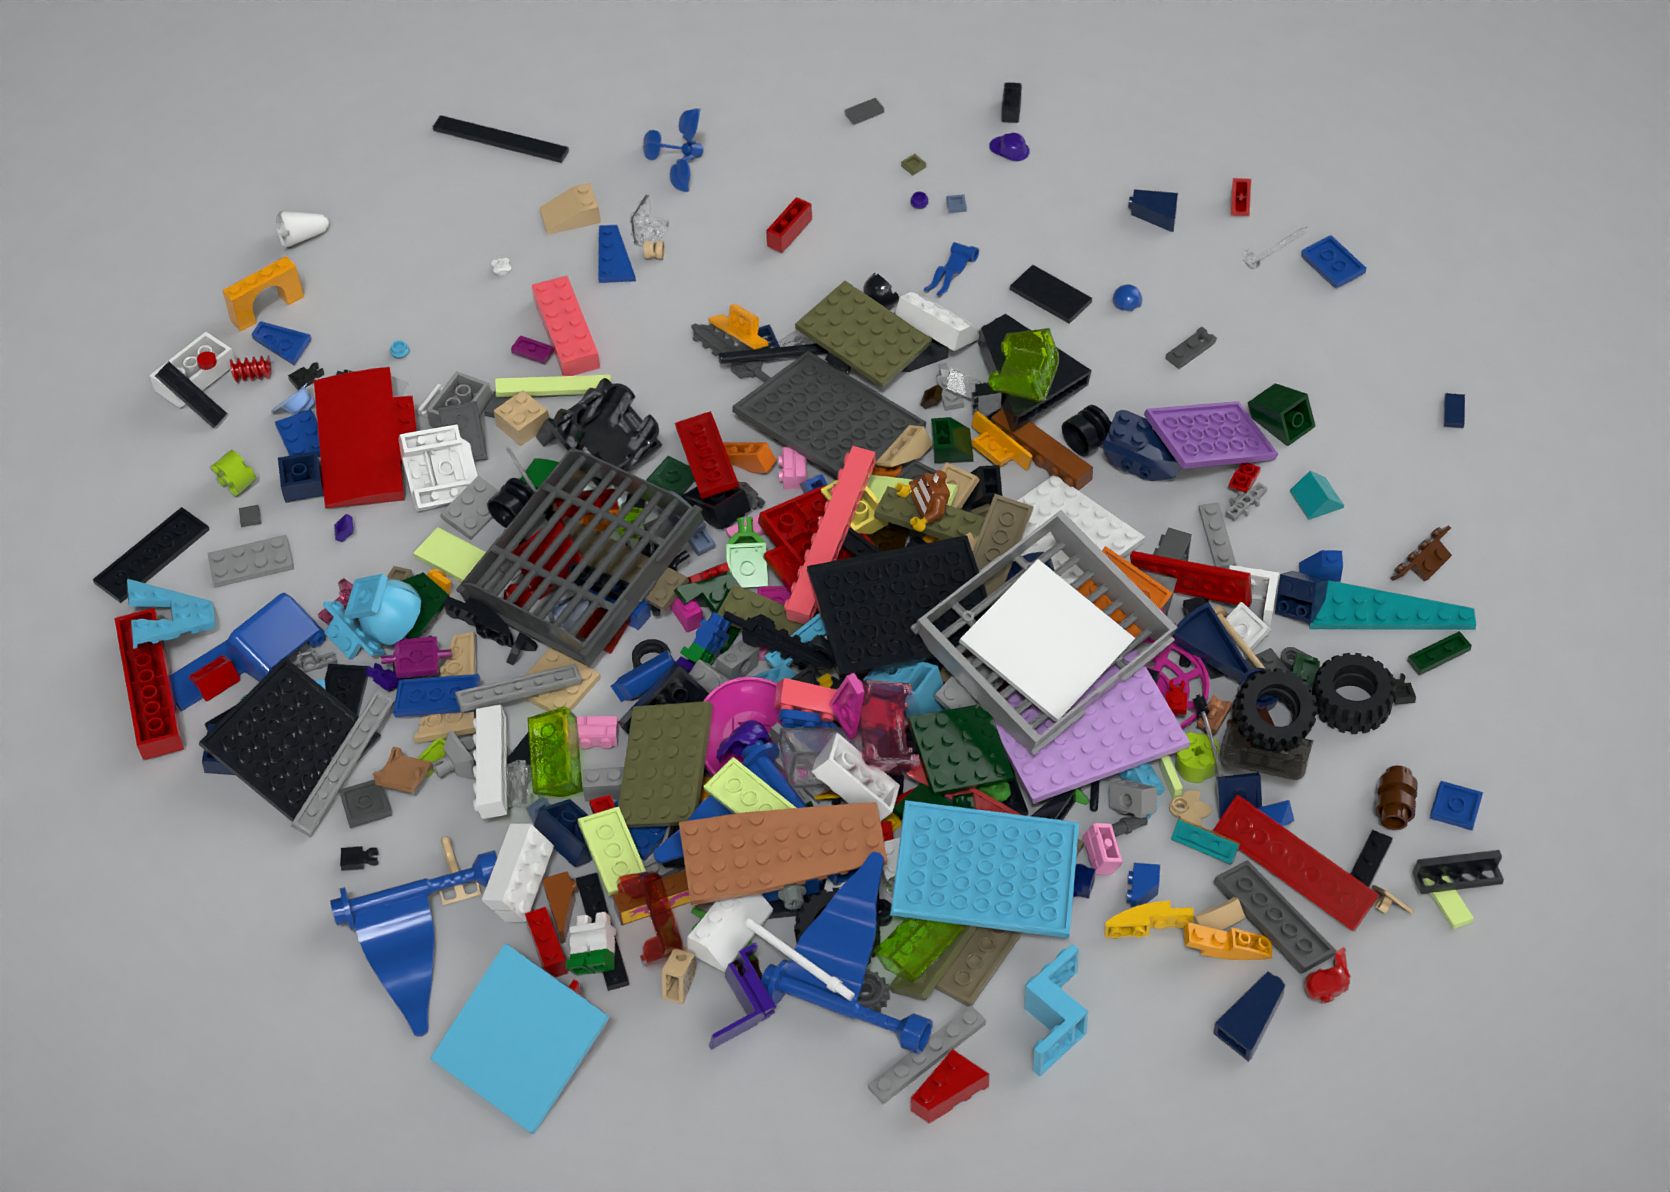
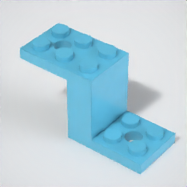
M919 662L869 672L863 679L865 684L867 681H870V687L900 696L907 718L909 716L946 710L933 697L944 685L939 668L936 665Z
M1073 944L1067 949H1062L1052 963L1049 962L1044 965L1041 973L1036 977H1031L1025 985V1010L1050 1030L1049 1036L1044 1040L1040 1039L1034 1046L1033 1072L1039 1077L1087 1034L1088 1011L1061 989L1078 971L1079 949Z

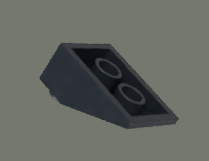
M695 487L681 496L692 507L694 505L701 507V514L704 520L709 525L719 529L728 527L731 522L737 518L744 517L747 512L751 511L745 490L738 487L701 499L698 488Z

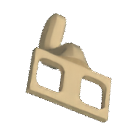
M448 836L442 837L441 843L450 874L458 872L459 869ZM476 882L477 891L470 894L465 893L463 884L454 886L456 897L445 900L442 891L439 890L443 905L481 895L479 884Z

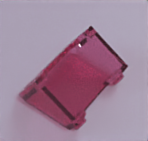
M866 679L862 682L865 692L860 713L862 759L868 766L893 775H905L920 766L919 755L911 754L913 748H907L903 710L908 708V703H905L907 695L913 694L912 683Z

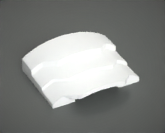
M457 424L399 435L403 468L410 495L417 512L449 505L478 476L470 443L460 437Z

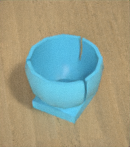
M384 574L359 578L354 581L344 616L348 619L358 618L363 632L371 640L384 645H392L402 640L413 628L420 613L421 597L410 584L400 580L388 579Z

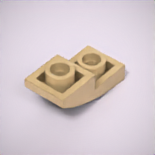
M1235 897L1218 907L1210 906L1194 916L1196 924L1218 930H1223L1246 918L1239 899Z

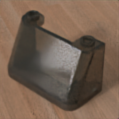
M1228 722L1219 753V758L1223 764L1291 780H1299L1306 775L1313 740L1303 738L1298 746L1290 745L1288 754L1247 746L1248 736L1240 734L1239 724Z

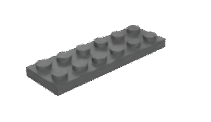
M1248 860L1215 877L1214 883L1230 899L1233 897L1239 899L1244 914L1302 974L1335 955L1337 950Z

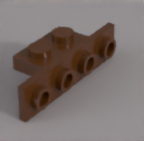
M1449 525L1442 529L1438 527L1430 533L1432 537L1421 542L1418 545L1420 549L1410 553L1406 557L1408 561L1399 564L1394 569L1395 573L1390 579L1394 581L1402 577L1410 568H1413L1423 581L1428 580L1452 556L1440 541L1451 527Z

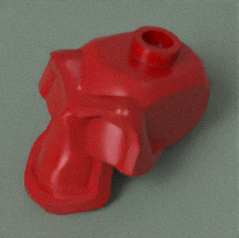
M1342 947L1335 953L1332 968L1318 969V971L1309 973L1306 976L1304 987L1311 1000L1328 1003L1333 1001L1334 997L1348 990L1349 978L1351 976L1347 969L1345 954L1347 950L1345 947Z

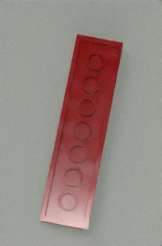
M1240 795L1235 797L1213 829L1216 833L1239 842L1240 846L1238 849L1354 932L1380 896Z

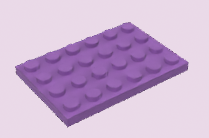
M1239 401L1146 409L1143 414L1182 469L1275 460L1278 456L1276 450Z

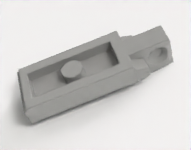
M946 363L939 364V375H936V384L943 388L941 400L944 410L964 408L956 376L953 372L949 373Z

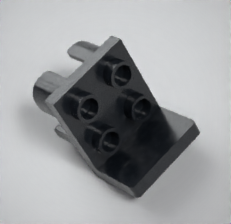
M607 378L600 380L596 389L590 387L582 400L570 409L561 408L556 413L554 419L549 417L544 420L536 435L537 440L543 447L555 438H558L567 451L571 447L582 450L627 472L634 469L662 447V443L657 439L659 425L654 417L649 414L642 420L630 406L635 399L631 389L624 384H612ZM595 476L592 479L596 486L602 481Z

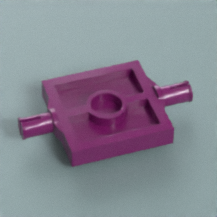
M437 636L403 639L395 643L393 655L381 656V664L394 663L397 678L438 674L440 658H452V649L439 650Z

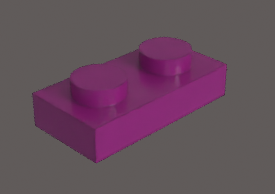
M520 335L511 347V352L545 364L553 354L554 349L551 345Z

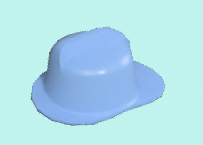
M308 383L297 393L273 408L271 412L280 407L294 415L307 411L314 404V399L305 388Z

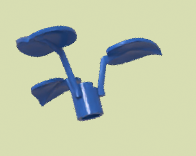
M698 108L686 110L680 116L679 131L683 134V139L688 141L682 146L660 144L661 133L657 130L648 131L643 139V152L649 160H655L659 156L660 147L679 149L687 156L676 161L677 164L672 165L670 169L672 185L676 189L689 192L690 165L687 160L694 159V157L699 158L703 154L702 144L692 140L696 134L701 109Z

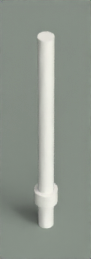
M751 918L746 921V927L827 984V988L832 992H838L849 1001L854 998L855 993L842 985L841 980L835 976L831 977Z

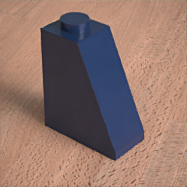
M1134 189L1133 197H1129L1128 207L1132 208L1131 215L1174 232L1178 193Z

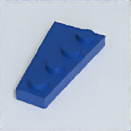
M599 225V283L636 281L617 225Z

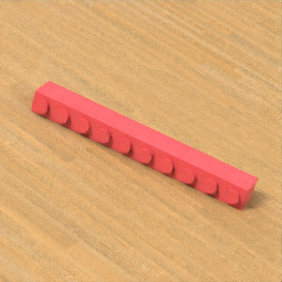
M852 446L850 453H846L844 458L845 466L839 470L838 483L832 487V497L825 504L824 517H820L818 521L819 529L817 533H813L811 549L806 550L804 566L801 565L797 574L799 578L797 582L792 584L790 599L785 601L784 611H786L787 620L806 624L814 617L818 606L807 573V566L837 560L875 466L876 457L874 451Z

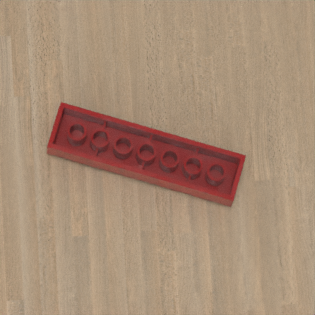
M155 608L114 618L136 744L143 760L184 750L164 640L154 644L149 641L137 645V648H133L131 620H159Z

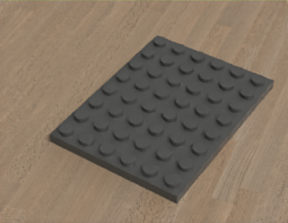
M810 351L805 352L733 405L732 412L836 477H838L840 468H844L845 455L847 452L850 453L852 446L874 451L877 461L909 425L924 426L926 428V421Z

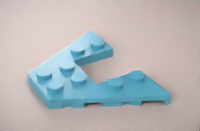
M127 579L129 606L170 607L172 621L166 619L131 620L133 648H137L138 644L148 641L154 644L161 640L179 638L181 633L189 631L191 634H195L203 630L215 629L212 601Z

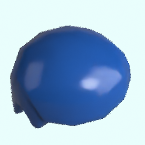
M1126 284L1115 290L1113 303L1116 308L1133 311L1136 306L1141 307L1142 295L1136 286Z

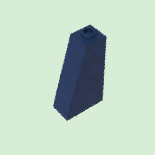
M1268 971L1215 1022L1214 1035L1248 1062L1252 1059L1284 996L1286 985L1282 979Z

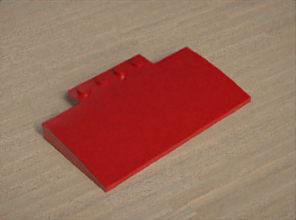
M390 367L353 371L314 380L325 508L403 501L404 491L401 464L403 463L398 438L400 434L417 431L413 395L393 397Z
M826 485L762 511L759 514L758 524L777 546L765 552L763 558L790 592L793 582H797L799 578L797 577L799 567L801 565L804 566L806 550L811 549L813 533H817L819 529L818 521L821 516L824 517L827 498L822 494L821 489ZM858 533L874 545L866 534ZM841 548L837 560L853 556Z

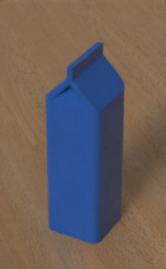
M666 650L619 677L611 685V688L621 702L632 700L648 691L672 666L675 660L669 651Z

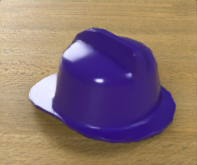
M1018 133L1004 134L992 139L989 143L991 152L1012 161L1025 160L1030 154V149L1024 137Z

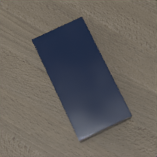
M1445 393L1444 427L1464 428L1465 395Z

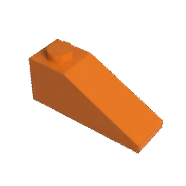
M723 442L731 465L749 472L767 473L777 460L766 442Z

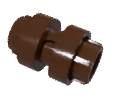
M1395 765L1387 768L1386 773L1380 776L1378 782L1379 796L1376 801V815L1381 819L1384 827L1392 830H1400L1407 827L1408 822L1415 817L1418 781L1412 776V771L1405 766Z

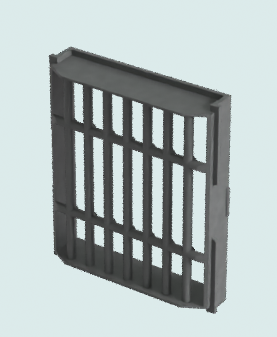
M571 447L509 526L457 587L456 591L461 594L465 602L469 597L481 602L496 612L508 626L590 667L704 521L701 514L702 508L697 505L692 507L672 492L582 450ZM579 469L587 472L570 494L563 491V488ZM594 476L602 480L586 501L578 498ZM609 484L617 487L602 508L593 505ZM625 491L633 494L617 516L609 513V510ZM555 498L565 500L520 557L513 554V550ZM640 498L648 501V504L633 523L624 520ZM573 505L580 507L535 564L527 561L568 508ZM655 506L664 509L648 531L640 528V525ZM589 512L594 514V518L550 572L543 569L542 567L582 517ZM671 513L680 516L681 519L665 539L655 535ZM602 520L611 522L566 580L559 577L558 574ZM616 528L626 529L625 533L583 586L579 587L573 584ZM633 535L642 537L597 595L589 592ZM651 542L659 545L616 602L613 604L605 600V597L646 545ZM505 561L514 563L491 592L483 589ZM524 568L529 571L506 600L499 597V594L519 569ZM540 576L544 578L522 608L514 605V602L534 577ZM550 584L560 586L537 616L529 612ZM570 591L576 594L553 624L544 620L566 592ZM586 599L591 602L568 632L560 628L581 600ZM602 607L608 610L583 643L575 638L576 634L597 608Z

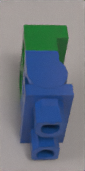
M715 612L711 614L708 621L702 618L699 623L702 626L697 629L696 638L689 649L684 646L680 654L695 664L700 659L712 665L723 647L724 640L728 641L730 637L726 632L731 623Z

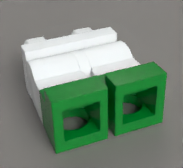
M606 912L597 913L595 923H591L592 918L587 915L577 916L576 926L570 927V934H572L570 936L571 950L570 960H566V969L576 976L591 974L594 971L598 973L614 970V935H616V928L611 926L610 915Z

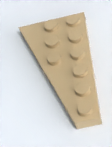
M474 631L454 635L448 648L452 649V658H447L445 664L441 666L439 671L440 677L476 674V635ZM476 711L424 715L420 719V727L418 732L414 734L413 740L417 744L441 738L444 739L447 738L450 731H453L456 736L476 733L473 719L476 718Z

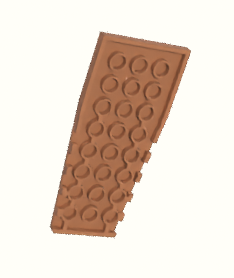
M876 802L743 812L679 822L691 905L753 896L784 889V886L796 883V886L805 884L807 880L827 879L828 875L840 873V875L848 874V871L860 868L871 852L881 853L884 857L883 865L887 864V855Z

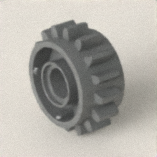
M867 969L857 1001L862 1006L881 1013V1008L887 1007V1000H890L889 984H885V977H880L878 972L874 973ZM868 992L869 994L863 995L861 993Z

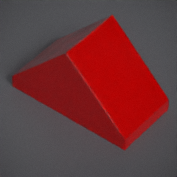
M1233 178L1231 215L1250 216L1251 179Z

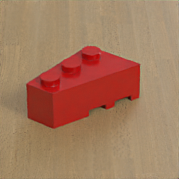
M952 1049L910 1098L911 1112L930 1124L953 1110L955 1105L962 1101L966 1102L973 1094L989 1087V1073Z

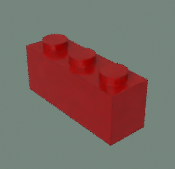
M796 197L766 230L767 246L783 253L812 220V203Z
M546 906L525 913L527 927L542 968L555 978L568 974L566 960Z

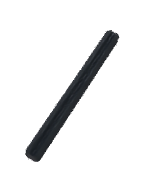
M815 343L724 352L718 354V361L720 364L798 357L807 351L815 355L828 354L829 351Z

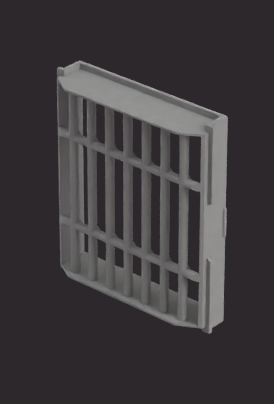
M1060 510L1002 556L996 557L983 567L976 576L918 619L910 629L915 634L919 633L928 650L1013 739L1028 748L1027 751L1034 756L1085 715V709L1118 682H1125L1173 643L1175 639L1172 636L1177 626ZM1051 532L1057 543L1037 559L1045 563L1062 550L1070 559L1053 572L1061 576L1076 564L1084 573L1069 585L1074 589H1078L1091 579L1099 588L1086 598L1093 603L1105 593L1113 603L1102 610V612L1109 616L1119 608L1127 618L1118 625L1126 629L1134 623L1142 632L1135 637L1130 646L1108 668L1110 669L1113 665L1117 664L1121 670L1039 735L1034 729L1046 721L1049 716L1042 712L1030 723H1027L1020 714L1033 703L1026 698L1013 708L1005 699L1016 689L1008 685L998 693L991 683L1000 676L992 671L984 678L976 670L984 662L979 658L969 662L962 655L967 648L962 644L955 648L947 638L965 624L972 627L977 622L974 617L999 599L1033 565L1037 559L1033 562H1027L1020 554ZM1015 560L1021 566L1022 570L970 611H966L958 603L1011 561ZM953 608L961 618L943 632H940L932 622ZM1148 637L1155 640L1153 644L1128 664L1123 660L1124 656Z

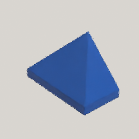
M1290 800L1258 807L1259 810L1282 826L1295 821Z

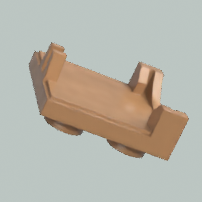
M393 747L385 767L373 773L375 785L413 794L432 768V762L403 756L401 748Z

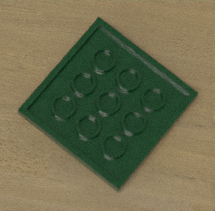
M981 704L908 717L907 723L932 796L1013 781L1014 775L994 718Z

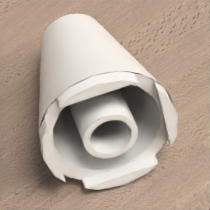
M288 211L276 213V223H279L277 234L284 248L322 234L329 227L328 219L323 214Z

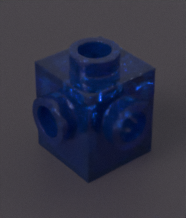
M1076 864L1073 896L1090 898L1095 882L1096 869L1083 864Z

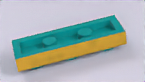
M1182 818L1178 819L1171 837L1174 841L1229 864L1234 862L1240 843Z

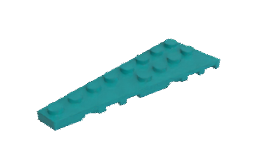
M1328 580L1326 600L1313 623H1309V629L1475 630L1476 617L1474 608Z

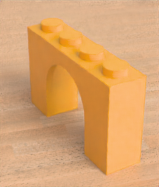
M287 256L222 290L230 320L240 332L256 324L253 302L256 296L265 288L276 286L278 295L287 305L304 297L297 267Z

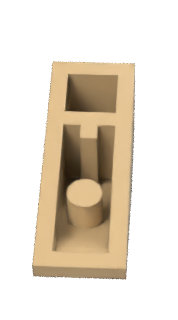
M909 425L876 461V464L893 467L925 455L933 444L924 426Z

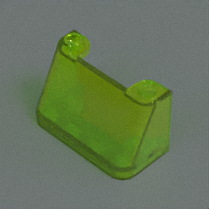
M1050 328L1007 333L1004 342L1001 343V349L1006 355V360L1000 375L998 371H992L988 376L989 386L994 391L1035 402L1045 401L1059 365V354Z

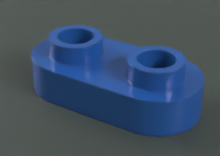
M781 709L779 710L778 720L784 726H794L796 724L803 725L805 729L813 730L820 726L821 715Z

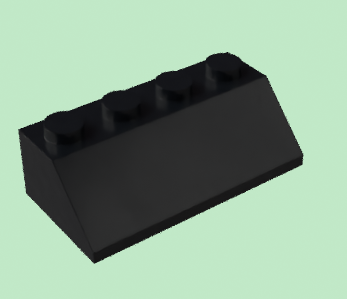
M675 661L618 723L629 734L634 706L702 702L709 695V692Z

